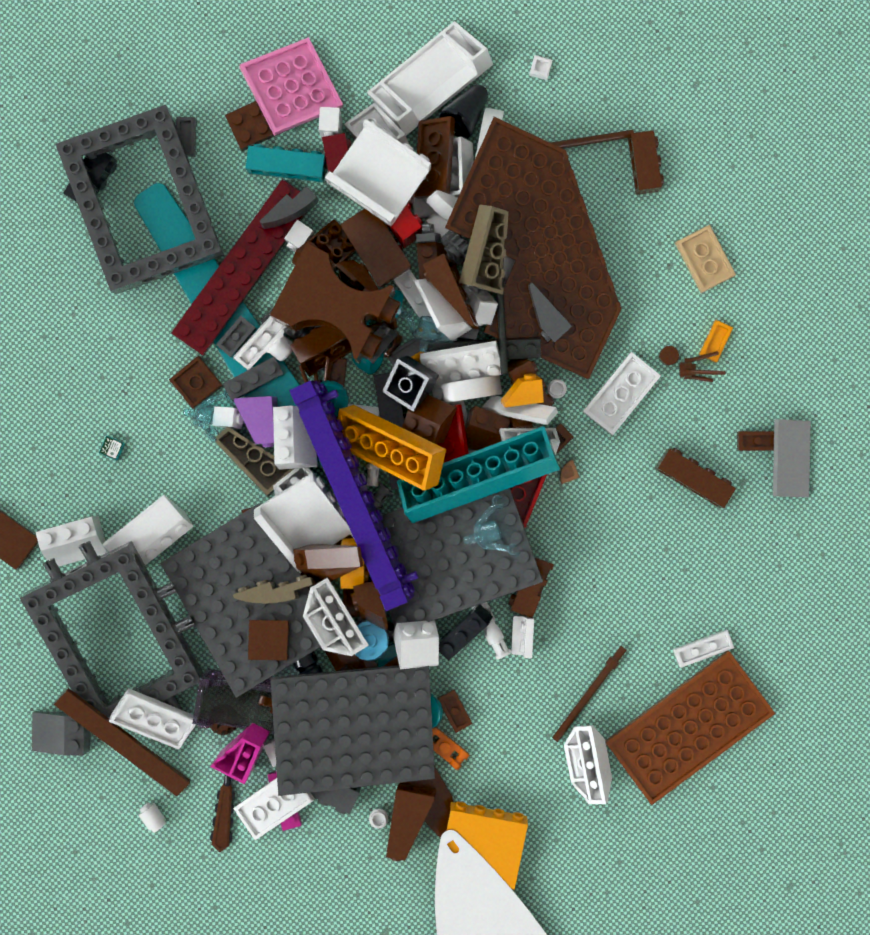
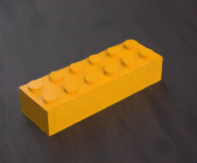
M356 405L339 409L338 419L344 427V430H342L344 437H347L351 443L352 448L350 450L353 455L424 491L439 484L446 453L445 448Z

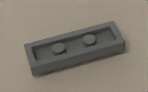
M272 357L223 383L231 400L234 401V398H240L284 374L275 357Z

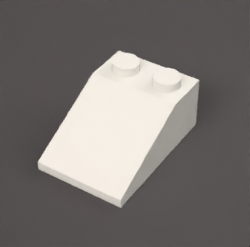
M373 103L344 124L356 140L364 128V120L367 119L370 122L373 120L381 126V130L387 133L389 131L393 133L400 143L409 144L404 132L376 103Z

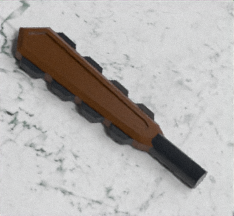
M225 774L224 783L217 792V799L219 801L215 804L214 810L217 814L213 818L212 825L214 830L211 831L210 835L211 845L218 852L229 847L233 837L230 829L233 827L231 814L234 813L232 801L235 799V792L231 785L232 778Z

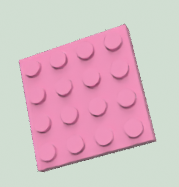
M309 37L240 64V70L274 136L319 118L320 107H343V103Z

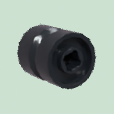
M315 651L293 663L294 669L299 671L298 675L323 672L321 665L316 663L318 658Z

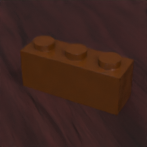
M654 130L631 133L628 138L635 194L659 192L664 185L663 174H660L659 167H661V157L657 155L658 137L655 136Z

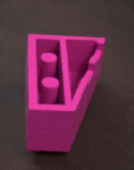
M252 723L219 752L210 767L245 784L255 768L270 731Z

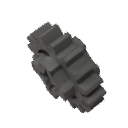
M449 230L441 238L442 244L447 251L446 255L456 262L457 265L463 266L469 241Z

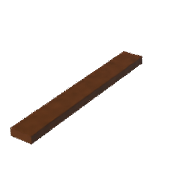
M67 688L55 701L54 705L175 796H178L190 784L189 778L120 726L110 723L108 717L71 689Z

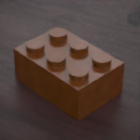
M326 326L316 327L306 336L299 337L290 344L295 356L309 377L325 368L327 357H330L329 364H332L352 352L347 338L337 330Z

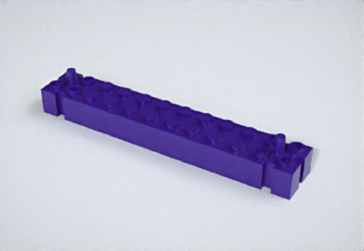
M311 380L289 390L295 405H297L300 411V417L357 546L361 548L362 558L375 588L379 591L385 610L388 611L407 603L414 597L413 593L415 592L411 581L418 579L419 576L416 571L407 574L404 564H400L398 550L395 545L392 546L390 541L391 534L387 527L384 528L382 523V513L379 509H376L374 495L366 487L367 479L359 471L358 466L360 464L357 457L351 453V443L347 437H344L342 432L344 427L341 421L337 420L334 414L336 412L335 406L330 401L339 396L338 391L335 389L328 392L324 383L321 384L320 381Z

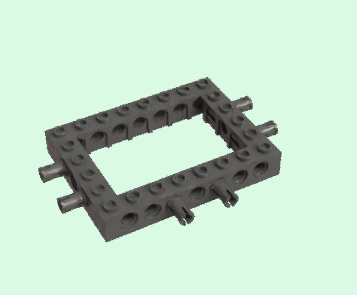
M87 541L78 546L87 562L66 573L61 572L55 558L44 562L42 565L51 579L25 592L20 597V600L71 690L108 718L123 697V695H118L113 698L111 704L108 703L104 696V690H101L95 680V674L91 673L86 664V658L82 657L77 648V642L73 641L69 634L67 624L64 625L58 614V608H55L53 605L119 572L172 667L167 674L157 679L153 678L149 683L138 688L136 686L132 690L156 700L164 701L166 704L182 710L183 708L180 706L175 695L201 683L204 673L182 634L183 631L196 626L195 621H192L193 616L189 615L176 622L163 599L178 592L177 586L174 587V581L157 588L132 541L101 556L97 555L91 542Z

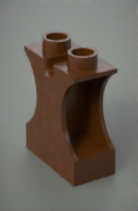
M306 243L270 316L276 322L295 332L310 326H326L337 330L350 342L353 358L360 364L363 356L370 359L374 358L383 339L374 334L372 328L366 326L367 322L375 320L381 323L383 320L391 324L401 302L393 299L395 290L392 285L376 291H359L345 285L335 275L329 254Z

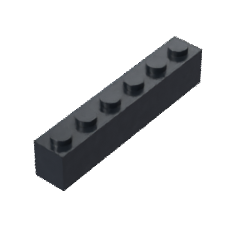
M390 373L373 375L380 417L402 428L406 417L402 409L404 405L382 392ZM389 473L391 490L399 489L397 480H400V478Z

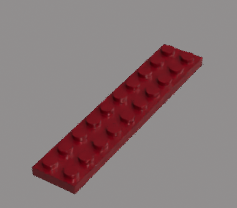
M283 179L280 181L171 332L173 336L204 356L286 243L284 238L297 220L301 222L306 213L289 223L269 229H263L260 220L286 194L293 199L300 192Z

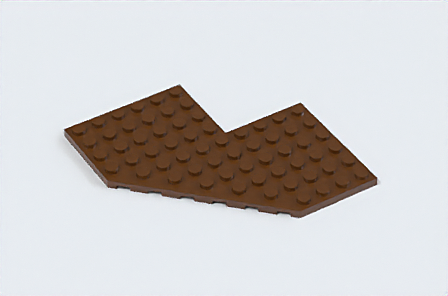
M493 117L445 228L471 239L479 205L494 206L508 211L507 238L504 241V249H506V256L516 261L504 285L506 337H540L542 359L589 379L622 308L597 242L583 197L578 188L568 154L561 147L499 118ZM529 283H533L572 326L556 342L551 340L547 342L540 334L542 330L539 328L527 285ZM496 308L492 324L486 325L484 332L499 339Z

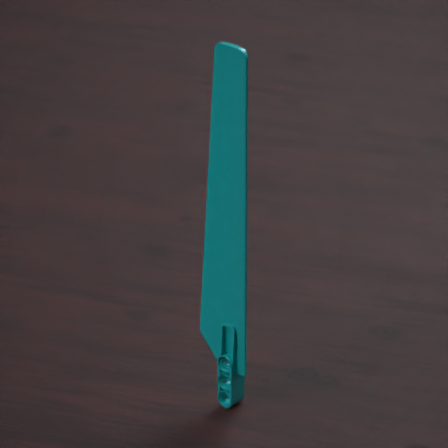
M161 183L153 184L135 197L134 206L161 252L195 240L188 218L165 185ZM215 259L174 273L191 304L218 269L219 264ZM244 301L214 341L233 377L248 370L236 361L234 356L231 358L216 344L240 316L245 318L257 330L261 327ZM266 352L251 368L274 356ZM276 359L284 375L244 395L246 398L276 396L278 407L297 406L289 390L300 384L286 363Z

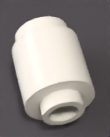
M148 802L139 809L141 813L138 816L148 830H151L153 833L166 824L164 815L155 803L150 804Z

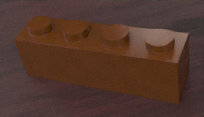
M676 448L665 450L654 469L715 506L725 508L736 490L735 487L731 486V481L724 477L722 479L716 477V472L707 467L705 469L698 466V461L690 457L689 459L683 457V453Z

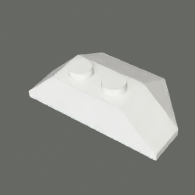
M326 578L312 586L307 598L303 618L323 651L353 656L369 646L329 579Z
M593 725L575 726L564 744L571 783L586 798L585 800L588 804H607L612 774L605 739Z

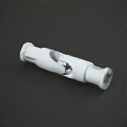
M482 603L481 605L493 616L489 625L484 629V634L489 645H492L497 660L509 655L511 649L507 648L503 640L504 635L498 625L495 624V617L488 603Z

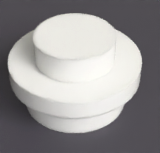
M559 379L552 380L547 387L548 394L553 398L563 397L567 390L566 384Z
M374 809L370 813L369 822L374 828H383L388 823V814L383 809Z

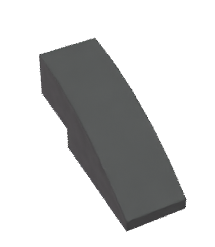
M307 186L293 199L286 194L260 220L262 228L277 227L299 218L318 203V197Z

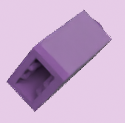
M277 397L234 398V403L255 444H262V447H274L273 407H278Z

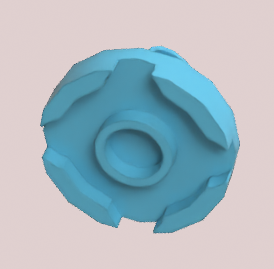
M369 621L357 625L369 646L355 655L366 661H373L382 657L387 651L389 644L386 630Z

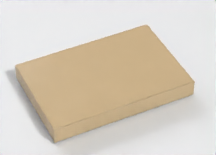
M710 225L675 242L700 293L736 275Z

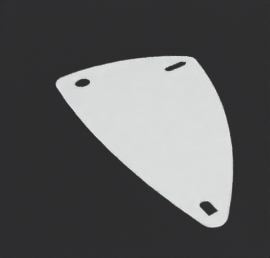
M447 830L442 834L435 880L437 935H547L514 891L465 839L454 830ZM452 840H454L459 848L458 853H453L447 845Z

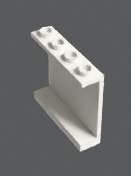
M365 119L363 130L334 172L329 171L325 179L329 185L392 226L431 170V163L425 155L415 153L409 144L400 143L393 133L389 131L386 133L381 130V126L378 123Z
M313 472L254 509V519L297 572L299 570L294 562L293 549L310 544L334 545L348 535L353 537L343 512L336 503V497L331 491L328 492L325 489L324 481L321 477L317 478Z

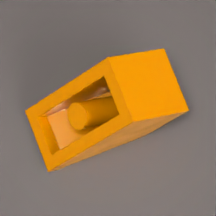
M525 374L523 378H518L501 399V404L504 407L543 403L542 379L536 376V374Z

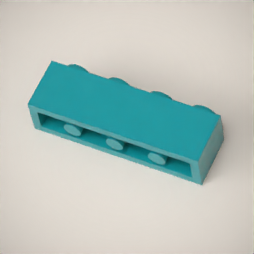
M261 144L248 146L246 170L249 174L324 183L326 157L319 151L306 153L301 149H292L290 151L284 150L283 147L274 146L273 148H265Z

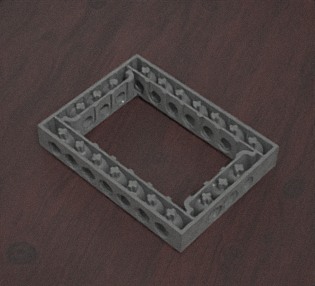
M166 104L55 144L108 286L114 294L122 293L224 256L171 111ZM157 135L195 240L123 265L125 263L124 259L120 257L116 246L118 243L112 236L109 228L111 225L106 220L103 212L104 206L99 201L96 193L98 190L89 176L90 170L85 165L83 155L88 159L97 158L96 155L110 151L113 153L116 152L115 149L127 145L132 146L135 142L146 138L149 140Z

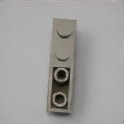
M307 575L297 577L296 582L290 584L288 581L277 584L278 588L275 587L274 582L263 580L257 582L256 587L249 588V586L237 589L238 593L233 594V597L251 603H280L298 599V590L316 584L314 578L307 577Z

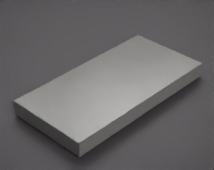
M774 419L773 496L809 497L811 421Z

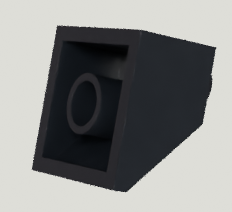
M410 356L397 358L382 392L414 412L431 393L439 374Z

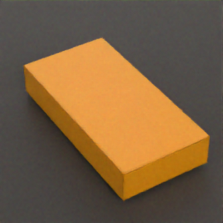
M715 320L699 355L718 351V355L707 358L715 363L718 362L733 327Z

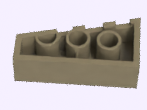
M479 205L459 283L503 295L502 278L505 276L503 257H506L504 241L507 238L508 211L494 206Z
M228 426L213 439L267 497L274 492L273 485L294 470H279L274 464V456Z

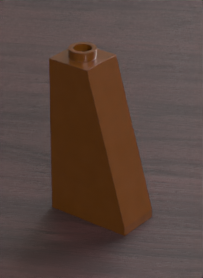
M398 784L386 857L391 858L393 861L406 860L434 802L437 790Z

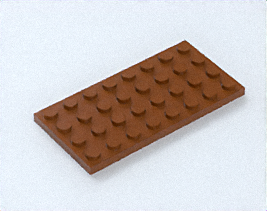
M726 651L605 740V743L649 803L653 805L776 713L731 652Z

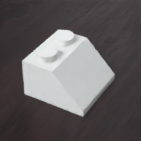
M435 620L430 622L397 623L393 632V638L400 669L438 666L439 636Z

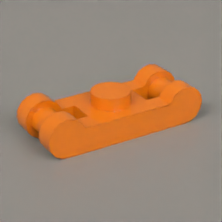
M436 726L432 729L433 737L436 735L439 738L436 742L433 741V750L453 768L459 770L462 766L461 763L464 759L467 760L470 754ZM454 751L459 754L456 758L451 756Z

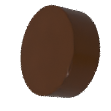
M666 346L659 352V360L664 365H673L679 359V352L673 346Z

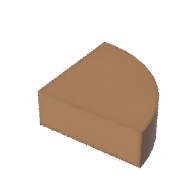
M570 460L563 466L560 473L561 484L579 478L573 460Z

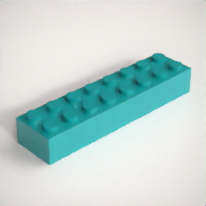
M542 426L443 463L439 484L424 491L402 479L397 480L404 513L411 523H415L560 470L550 437L545 427Z

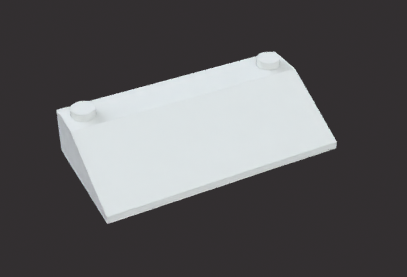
M454 21L371 88L367 94L404 134L408 135L419 125V121L430 117L489 69L493 62L488 49Z

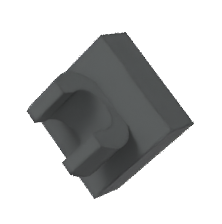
M422 224L423 234H416V240L419 243L441 242V234L434 233V224Z

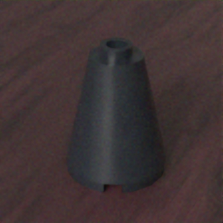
M473 85L442 109L439 118L449 116L455 118L454 136L468 139L473 134L488 99L486 88L482 85Z

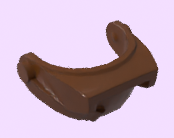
M383 322L372 324L369 327L375 332ZM390 325L388 326L398 335L392 341V347L385 352V358L391 357L392 352L397 349L403 340V337Z

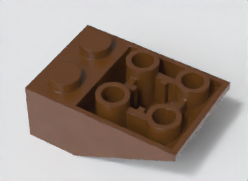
M333 219L296 250L292 263L294 265L297 263L306 243L329 254L334 273H336L335 265L347 261L356 250L340 224Z

